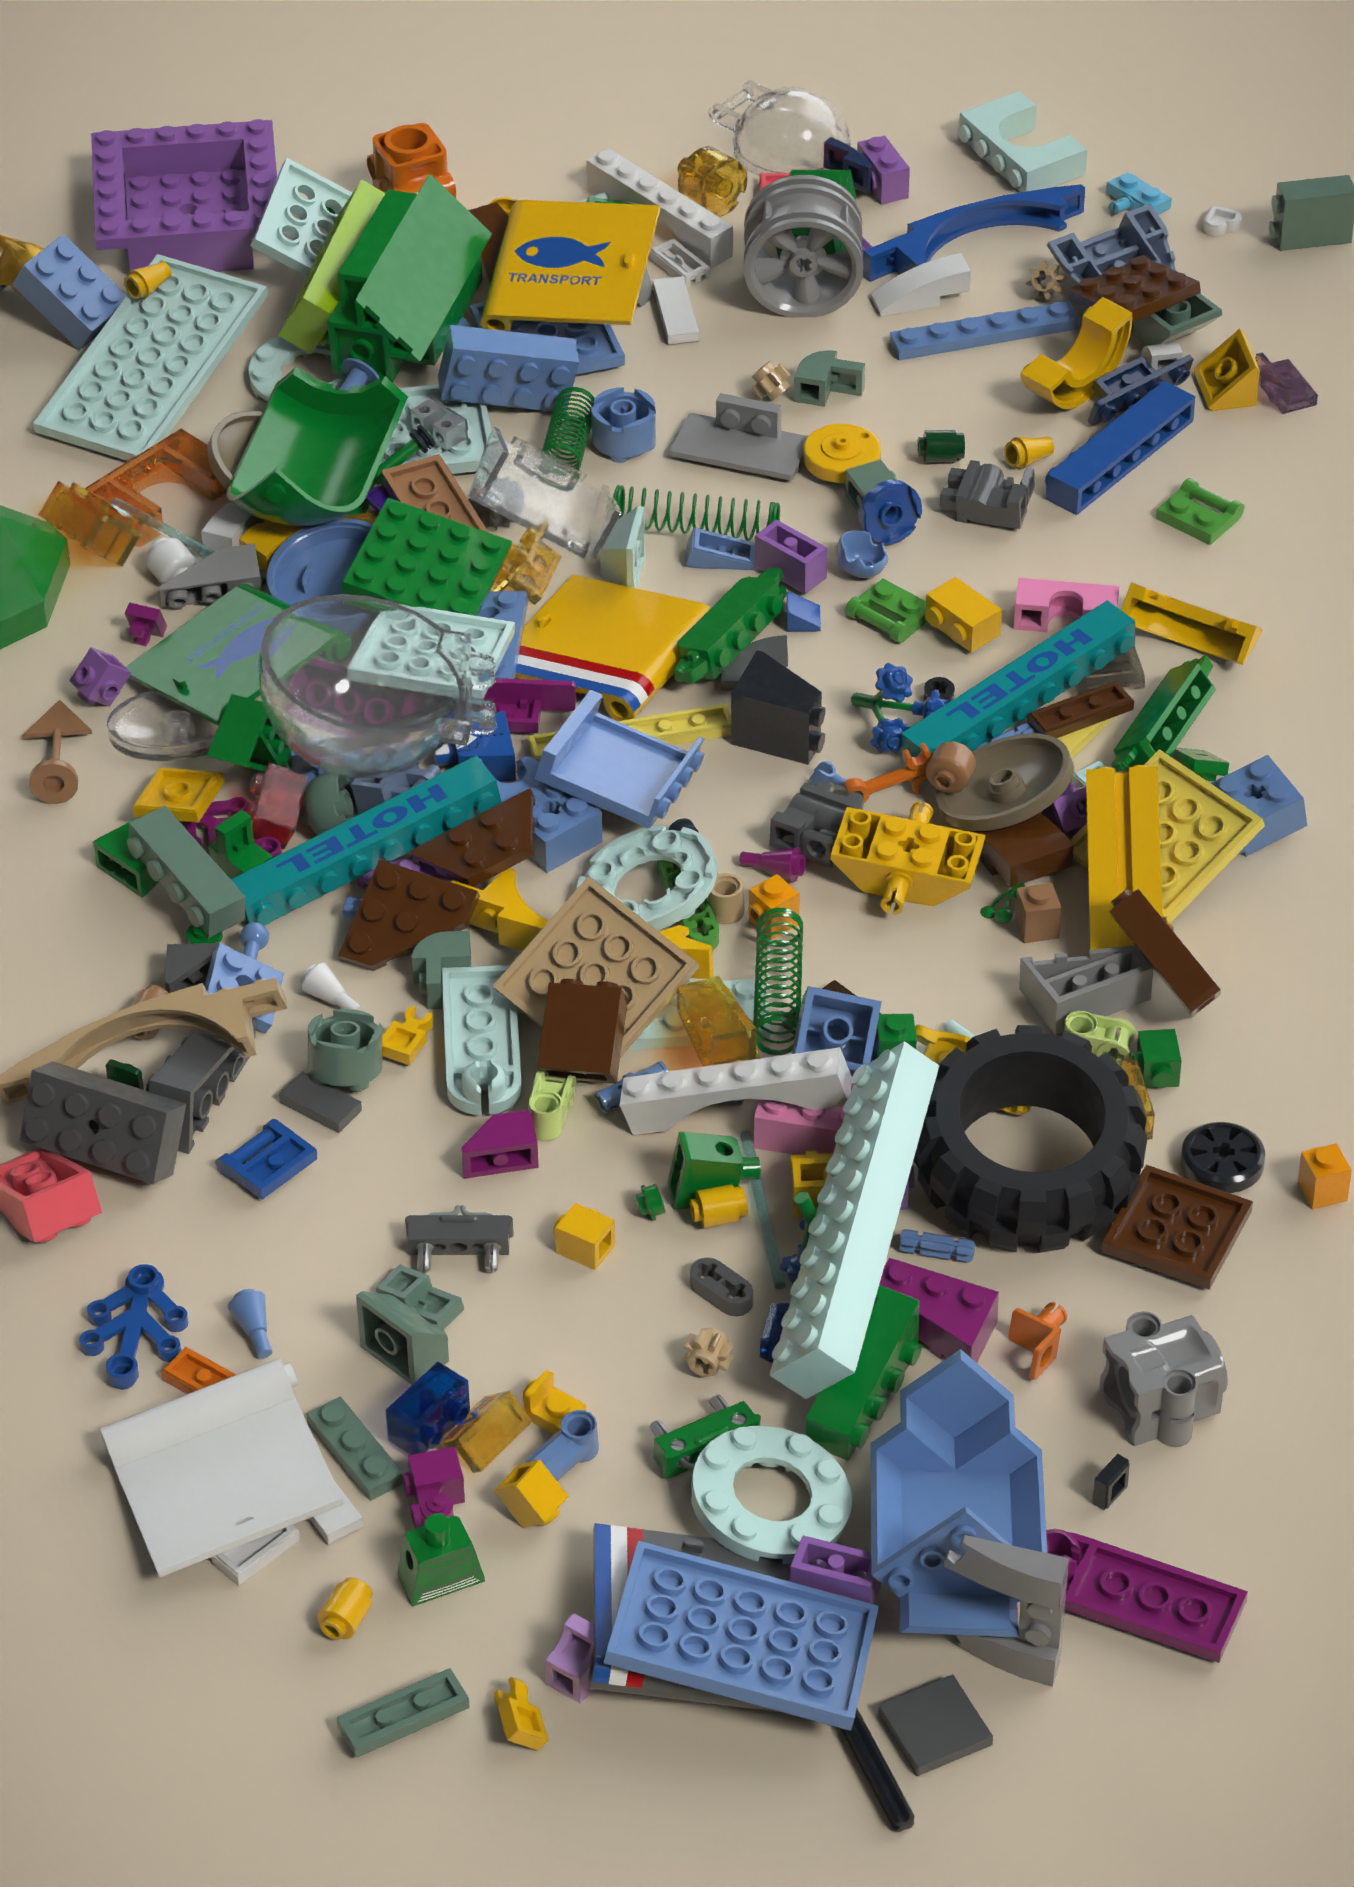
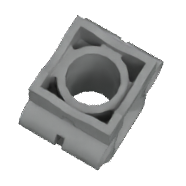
M1136 1312L1127 1319L1126 1331L1104 1338L1103 1353L1106 1357V1365L1100 1376L1099 1390L1107 1403L1122 1415L1125 1423V1433L1133 1446L1159 1439L1163 1444L1170 1447L1184 1446L1192 1438L1193 1422L1221 1412L1223 1392L1226 1391L1228 1385L1225 1361L1215 1339L1208 1332L1202 1330L1194 1316L1190 1315L1162 1324L1158 1316L1151 1312Z

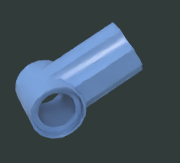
M585 1410L569 1412L562 1419L561 1429L526 1459V1463L541 1460L556 1481H558L578 1462L590 1461L597 1455L599 1450L596 1418Z

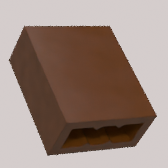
M561 979L560 983L549 982L537 1069L543 1071L545 1076L567 1079L571 1075L576 1077V1081L617 1083L628 997L618 984L608 981H599L596 986L583 985L581 981L575 979Z

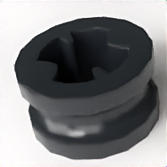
M934 677L925 683L924 702L928 697H931L932 691L939 690V693H945L940 695V698L948 700V703L954 699L955 687L949 679Z

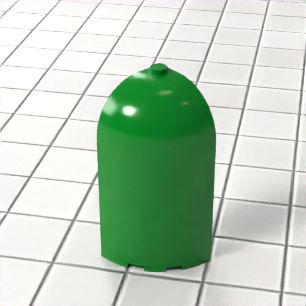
M295 367L275 384L227 490L228 500L255 517L287 526L318 525L347 515L359 507L365 500L408 396L386 376L367 385L350 386L349 390L333 389V384L316 380L298 367Z

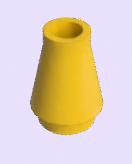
M160 261L157 264L129 271L128 276L124 278V286L132 298L146 299L162 283L171 278L172 272L166 262Z
M1048 436L1042 438L1014 437L1010 442L1006 443L1004 448L1007 463L1011 467H1017L1018 469H1023L1054 453V443Z

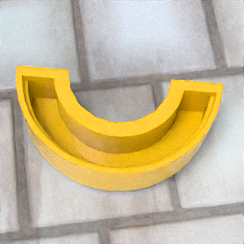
M1102 297L1082 315V326L1078 338L1062 359L1055 362L1040 354L1023 368L1020 376L1024 386L1029 391L1062 409H1073L1084 404L1096 395L1092 389L1094 380L1118 367L1130 338L1133 319L1132 312Z

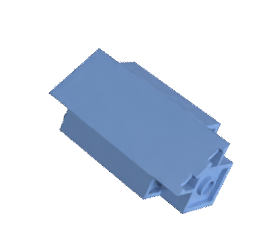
M960 1349L900 1390L901 1422L870 1443L871 1575L899 1597L900 1633L1019 1637L1017 1603L1021 1600L989 1589L944 1567L943 1564L946 1553L949 1550L961 1556L965 1553V1550L960 1546L964 1535L1047 1553L1042 1449L1015 1427L1014 1395Z

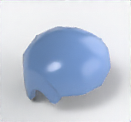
M853 530L843 533L839 539L837 550L838 563L846 573L858 578H870L880 574L887 565L888 555L884 544L874 545L869 532Z

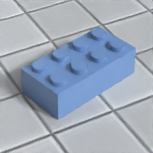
M450 325L438 373L441 400L553 411L558 394L566 388L573 387L579 365L576 340L573 338Z

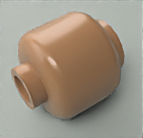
M949 741L941 743L934 750L927 763V779L933 787L944 793L954 794L961 792L968 785L975 772V756L964 744Z

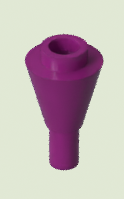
M798 847L763 852L762 854L742 851L739 857L741 866L758 867L773 875L778 874L781 878L793 883L797 881L799 876L804 874L806 868V858L801 854V850Z

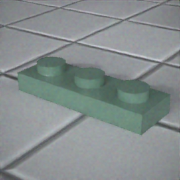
M341 1396L307 1413V1423L370 1501L403 1484L402 1470Z
M451 1668L337 1717V1726L355 1758H358L470 1708L469 1697Z

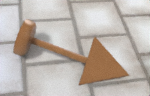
M61 700L55 703L23 734V738L53 736L51 759L42 761L33 768L30 773L29 782L32 794L39 800L51 804L68 801L78 790L76 770L69 763L60 760L61 736L92 734V730Z

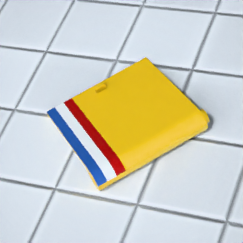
M573 574L523 628L515 678L574 681L576 692L587 694L592 690L602 694L608 714L616 721L634 719L674 674V668L681 660L677 642L711 607L692 600Z

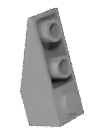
M255 544L221 548L160 585L162 609L170 607L182 608L186 605L200 603L213 604L240 584H249L261 590V577Z

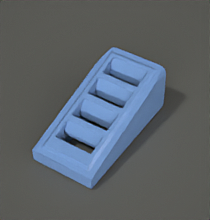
M693 527L686 547L685 566L754 570L755 543ZM744 553V557L738 556V554Z

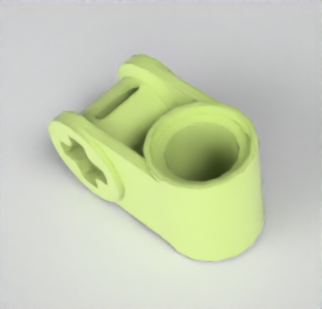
M1074 1011L1067 1015L1064 1031L1066 1030L1089 1040L1092 1045L1091 1052L1099 1057L1107 1052L1120 1067L1128 1063L1131 1055L1128 1048L1129 1043L1133 1041L1136 1034L1135 1027L1131 1022L1123 1018L1106 1017L1086 1011ZM1118 1028L1120 1029L1119 1037L1115 1036ZM1114 1048L1117 1049L1116 1056H1112Z
M537 1071L533 1091L529 1099V1110L537 1139L550 1141L559 1137L563 1132L569 1109H571L576 1089L575 1076L569 1075L566 1079L545 1076L543 1071Z

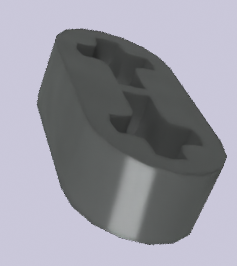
M701 1258L691 1265L690 1285L696 1294L729 1316L737 1317L749 1313L753 1307V1287L746 1279L714 1258Z

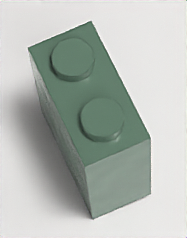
M1349 175L1277 183L1276 195L1272 196L1271 200L1274 220L1269 222V233L1271 239H1275L1280 251L1352 243L1354 184Z

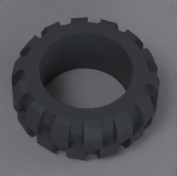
M1017 1025L1015 1034L1000 1036L996 1028L972 1037L967 1042L965 1053L956 1047L938 1064L937 1076L913 1162L918 1167L917 1180L936 1209L946 1206L945 1218L950 1224L970 1238L976 1232L989 1236L991 1247L1017 1252L1018 1244H1037L1038 1253L1066 1248L1069 1245L1070 1237L1078 1235L1085 1241L1113 1222L1114 1213L1118 1214L1122 1207L1126 1208L1139 1186L1140 1172L1144 1166L1148 1139L1145 1134L1147 1117L1141 1097L1133 1085L1128 1086V1075L1107 1052L1099 1057L1091 1052L1092 1045L1089 1040L1066 1030L1061 1038L1043 1034L1044 1026ZM1011 1106H1035L1059 1113L1074 1122L1087 1135L1093 1148L1080 1160L1060 1169L1045 1172L1020 1171L1000 1165L983 1155L970 1142L965 1131L977 1119L997 1109Z

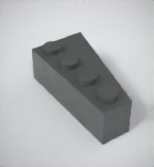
M252 1018L254 1038H255L256 1019H255V1018ZM196 1030L189 1037L184 1038L181 1046L172 1056L169 1055L166 1058L164 1065L149 1077L146 1085V1091L186 1103L178 1147L179 1152L189 1154L195 1145L194 1140H192L195 1131L203 1132L208 1125L209 1117L207 1115L212 1104L220 1106L225 1098L229 1081L235 1082L250 1058H246L226 1041Z

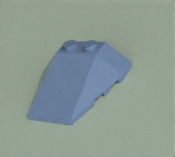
M1151 204L1126 212L1118 228L1080 242L1073 232L1047 243L1048 249L1062 270L1078 283L1083 279L1102 275L1109 268L1128 264L1131 259L1139 256L1148 257L1150 260L1166 265L1168 268L1176 271L1174 252L1170 251L1167 240V227Z

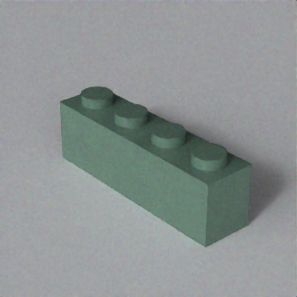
M166 806L129 822L127 846L134 858H139L145 864L154 881H159L165 887L172 902L179 904L185 910L194 927H199L210 938L245 920L246 896Z

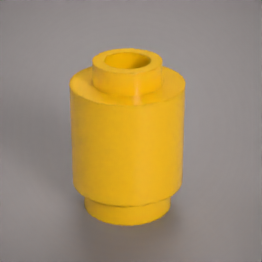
M732 1184L696 1191L695 1199L690 1200V1211L693 1221H700L702 1228L739 1222L740 1217L748 1216V1204L743 1187H734Z
M348 1577L344 1582H340L335 1586L317 1615L318 1623L326 1636L335 1640L353 1637L372 1607L371 1599L373 1592L365 1582L354 1577Z

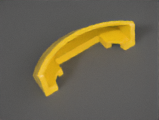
M1132 582L1121 608V611L1135 620V628L1244 665L1263 631V629L1252 624L1217 614Z

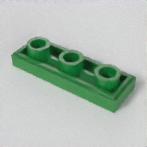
M1176 748L1170 756L1206 781H1216L1217 776L1228 775L1229 762L1205 750Z

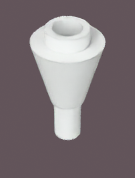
M326 963L313 964L304 972L302 976L303 992L335 1006L338 1005L341 1009L362 1010V1006L346 994V990Z

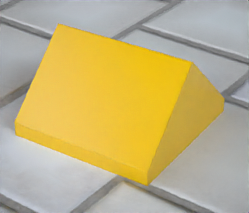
M1239 328L1193 368L1207 406L1212 411L1257 405L1260 369L1244 331Z

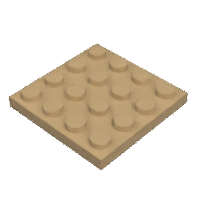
M588 876L495 982L493 988L543 1028L549 982L560 983L561 979H575L581 981L583 985L596 986L599 981L618 984L628 997L621 1058L700 966L693 958Z

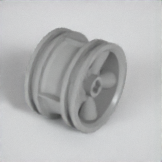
M794 175L768 184L753 197L747 207L744 219V277L749 291L760 304L777 314L787 317H819L841 308L855 295L863 277V251L861 246L863 233L861 211L853 196L841 185L829 179L813 175ZM811 228L809 236L803 235L794 238L790 229ZM836 237L842 242L844 247L839 253L826 255L823 246ZM768 241L782 249L780 258H774L762 246Z

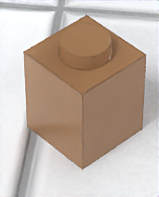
M1052 883L1017 888L1015 919L1024 944L1059 938L1061 905Z

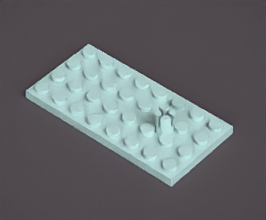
M157 254L150 265L157 264L160 261L166 262L172 272L171 278L162 283L146 299H134L129 294L125 297L33 422L35 432L146 467L268 296L267 286Z

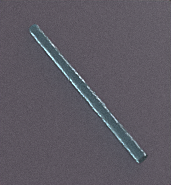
M117 497L113 498L111 502L112 507L169 538L179 539L186 547L202 556L208 557L216 552ZM260 576L262 588L263 585L266 583V579Z
M744 1130L740 1133L745 1157H756L751 1132ZM760 1174L759 1179L750 1180L774 1287L781 1290L786 1287L783 1271L779 1269L781 1261Z

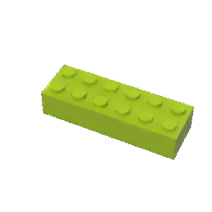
M360 180L337 215L278 336L309 354H312L318 344L322 347L325 345L329 338L327 321L340 301L338 272L384 197V192L366 181Z

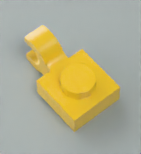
M510 1677L508 1679L510 1693L498 1689L494 1692V1701L498 1706L503 1724V1732L508 1741L539 1751L549 1742L540 1709L530 1705L526 1683L517 1678Z

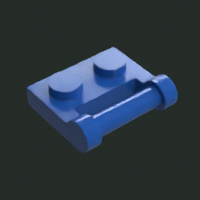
M271 1119L263 1125V1131L231 1154H223L215 1163L219 1172L224 1177H232L263 1200L316 1161L317 1149L278 1120Z

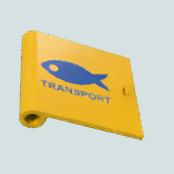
M528 199L514 202L480 320L481 327L483 329L510 331L513 320L632 325L661 210L660 205Z

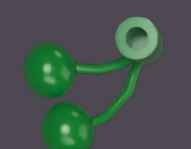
M1015 884L1010 891L997 898L991 906L981 908V916L988 919L995 917V920L1000 924L1009 923L1013 918V913L1008 908L1009 902L1013 895L1015 899L1017 898V888L1025 887V884ZM1008 896L1005 907L996 910L994 906L1004 897Z

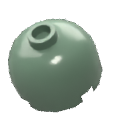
M342 769L329 771L315 777L308 784L303 794V804L299 805L300 818L304 825L309 824L316 835H320L359 815L357 805L352 803L349 794L353 792L351 782Z

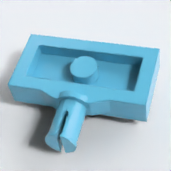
M1127 172L1107 182L1106 193L1117 199L1109 204V210L1111 213L1114 212V215L1125 209L1134 210L1147 204H1151L1157 214L1171 208V197L1162 193L1158 188L1152 187L1140 180L1134 174Z

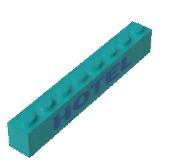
M1106 600L902 732V753L903 750L907 749L911 757H917L921 753L920 744L925 743L932 756L934 750L941 743L948 741L964 744L971 751H974L980 744L1001 735L1018 721L1026 719L1028 713L1037 710L1046 703H1050L1070 687L1076 686L1081 680L1096 670L1102 669L1107 663L1122 653L1128 652L1135 646V620Z
M476 755L231 879L246 896L244 921L246 924L258 922L263 925L269 924L374 870L379 859L386 862L395 860L410 850L502 803L496 779Z

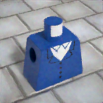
M505 711L454 723L451 727L452 743L433 746L436 766L458 765L477 755L479 759H482L483 764L496 780L516 781L515 753Z

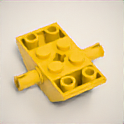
M915 802L910 809L909 819L847 807L830 860L862 892L884 896L880 905L886 913H890L892 903H895L893 914L896 915L902 912L904 901L933 907L970 889L986 835L929 824L933 815V808L928 803H924L923 810L920 813L921 802Z

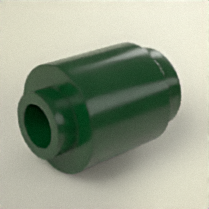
M924 430L923 437H918L917 439L918 457L923 456L925 463L956 462L957 459H964V433H956V430Z

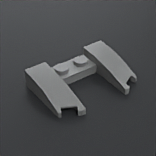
M964 1535L960 1546L965 1550V1553L961 1556L949 1550L946 1553L943 1566L989 1589L1021 1600L1018 1626L1019 1637L956 1635V1645L996 1668L1018 1677L1053 1687L1061 1661L1069 1558Z

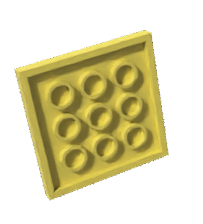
M1159 749L1144 765L1158 766L1163 919L1169 925L1265 827L1263 818ZM1086 823L1070 841L1074 845L1073 859L1088 869V833Z

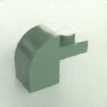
M833 350L819 351L806 356L800 362L794 376V402L825 407L830 392L862 396L865 389V363L837 359V351Z
M470 931L435 933L421 940L414 948L412 953L413 984L420 985V995H427L428 1009H443L442 968L471 967Z

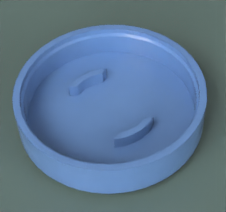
M336 519L323 524L307 526L290 536L275 551L268 566L267 584L271 596L346 633L356 631L371 624L381 605L341 591L342 582L373 524L357 519Z

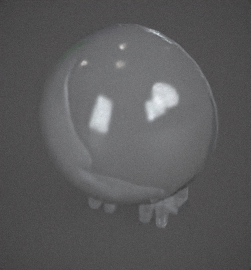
M347 594L318 596L295 603L278 614L265 630L257 670L260 695L266 715L280 739L297 756L312 766L330 774L354 779H376L393 776L419 765L439 750L444 743L467 746L470 733L489 735L497 729L494 717L496 714L495 703L482 698L472 697V687L488 689L496 683L493 671L495 669L494 657L479 652H472L470 633L444 630L422 614L391 601L370 596Z

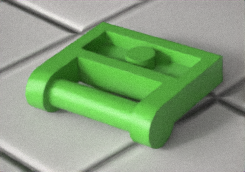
M1187 478L1182 483L1180 489L1157 508L1156 519L1211 545L1242 517L1245 506L1236 500L1230 502L1199 487L1198 482ZM1194 498L1216 510L1223 512V514L1221 515L1201 504L1192 501L1191 499Z
M883 578L859 598H851L845 608L846 615L854 619H863L890 634V638L898 643L904 642L928 622L925 620V600Z

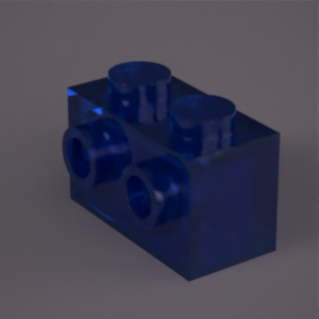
M439 1361L436 1362L385 1410L388 1441L410 1455L427 1452L429 1449L437 1447L443 1436L456 1424H461L470 1412L468 1380Z

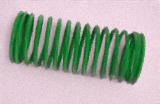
M566 388L556 398L540 455L542 468L554 477H571L577 474L581 467L591 430V407L580 399L564 398L571 396L581 397L593 407L594 396L583 388ZM569 392H580L588 396L589 399L579 394H565ZM566 401H578V402H581V403L585 404V405L589 408V410H588L586 407H584V406H582V405H580V404H577V403H571V402H570V403H564V402H566ZM568 405L578 406V407L584 409V410L588 413V415H587L584 411H582V410H580V409H578V408H573V407L562 408V407H563V406H568ZM563 410H576L582 413L585 417L579 415L578 413L564 412ZM556 448H560V449L566 450V451H571L572 453L561 452V451H559V450L556 449ZM552 449L555 450L556 452L560 453V454L567 455V456H573V455H575V457H572V458L561 457V456L557 455L556 453H554V452L552 451ZM547 455H548L552 460H554V461L557 462V463L564 464V465H572V464H575V465H573V466H571V467L558 466V465H556L555 463L551 462V460L547 457ZM552 455L556 456V457L559 458V459H563V460H575V461H573V462H562V461H558L557 459L553 458ZM546 460H547L551 465L555 466L556 468H560V469H573V470H571V471H559V470H556V469L552 468V467L546 462Z

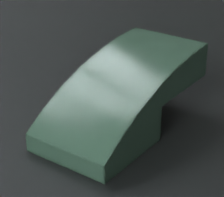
M401 1264L376 1287L377 1293L393 1295L402 1303L412 1305L420 1316L431 1324L439 1325L443 1330L464 1310L461 1297L432 1287L429 1275Z

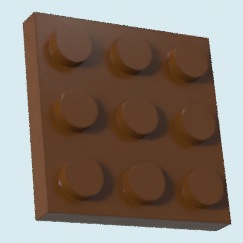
M1145 256L1135 257L1131 259L1130 263L1123 266L1109 268L1104 274L1097 277L1083 279L1078 285L1068 289L1070 301L1088 309L1104 297L1132 312V322L1201 293L1200 281L1168 268L1166 265L1150 260Z
M1146 1164L1140 1174L1139 1186L1128 1206L1121 1208L1102 1241V1252L1210 1290L1252 1212L1253 1201Z

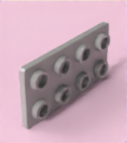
M720 393L716 400V418L689 413L670 448V455L718 467H727L778 479L793 480L803 461V445L808 436L781 431V405Z

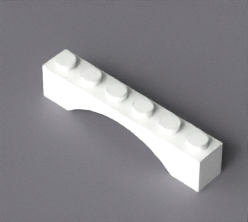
M610 148L586 160L587 190L594 195L605 192L608 200L612 201L627 200L642 205H660L659 218L674 232L686 249L710 268L733 256V226Z
M838 1047L623 1078L620 1107L632 1134L640 1135L669 1131L678 1121L694 1111L712 1104L731 1100H775L795 1104L813 1111L844 1107L851 1094L852 1076L841 1048Z

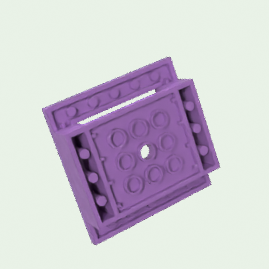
M272 120L226 121L219 124H192L190 126L178 127L163 126L150 129L133 128L123 131L103 130L91 133L96 250L128 248L130 271L149 266L157 254L216 272L254 269L253 248L250 245L277 179ZM124 169H125V178H126L127 220H126V206H125Z

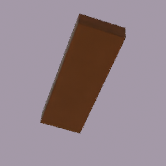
M1117 681L1032 711L1028 713L1027 723L1037 734L1059 738L1134 710V700Z

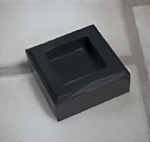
M1117 1453L1097 1475L1094 1481L1093 1505L1102 1510L1108 1509L1128 1487L1130 1463L1127 1458Z

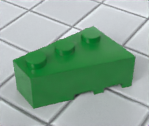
M231 694L228 704H225L220 711V724L207 757L276 775H284L288 767V758L291 757V751H294L296 745L271 704Z

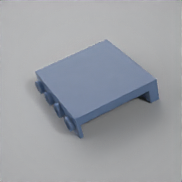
M590 690L544 748L534 779L646 828H651L658 818L664 819L670 804L675 803L678 799L682 787H687L693 771L697 772L705 755L700 752L704 738L699 737L687 752L597 713L603 695Z

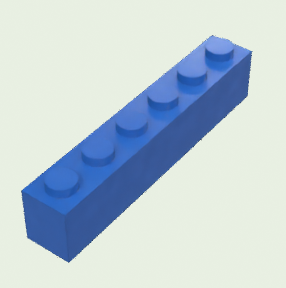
M1163 381L1153 390L1148 391L1136 404L1129 406L1122 415L1110 421L1107 427L1095 436L1090 437L1083 446L1071 452L1064 461L1049 470L1045 478V499L1078 515L1193 422L1196 396L1166 381Z

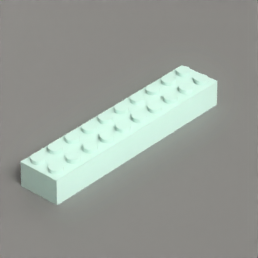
M905 1041L891 1050H885L877 1059L869 1064L861 1065L852 1077V1091L843 1108L845 1113L844 1119L835 1135V1150L826 1166V1172L828 1173L826 1181L817 1197V1202L819 1203L817 1213L809 1225L808 1232L810 1236L807 1247L800 1256L799 1262L801 1267L798 1278L790 1291L792 1298L789 1309L781 1322L783 1327L781 1337L772 1353L774 1361L770 1376L805 1399L855 1373L939 1068L938 1064Z

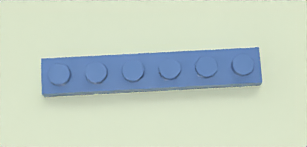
M1070 301L1055 302L1037 307H1026L1008 312H996L985 316L967 317L956 321L939 322L927 326L890 332V344L898 360H905L1079 329V318Z

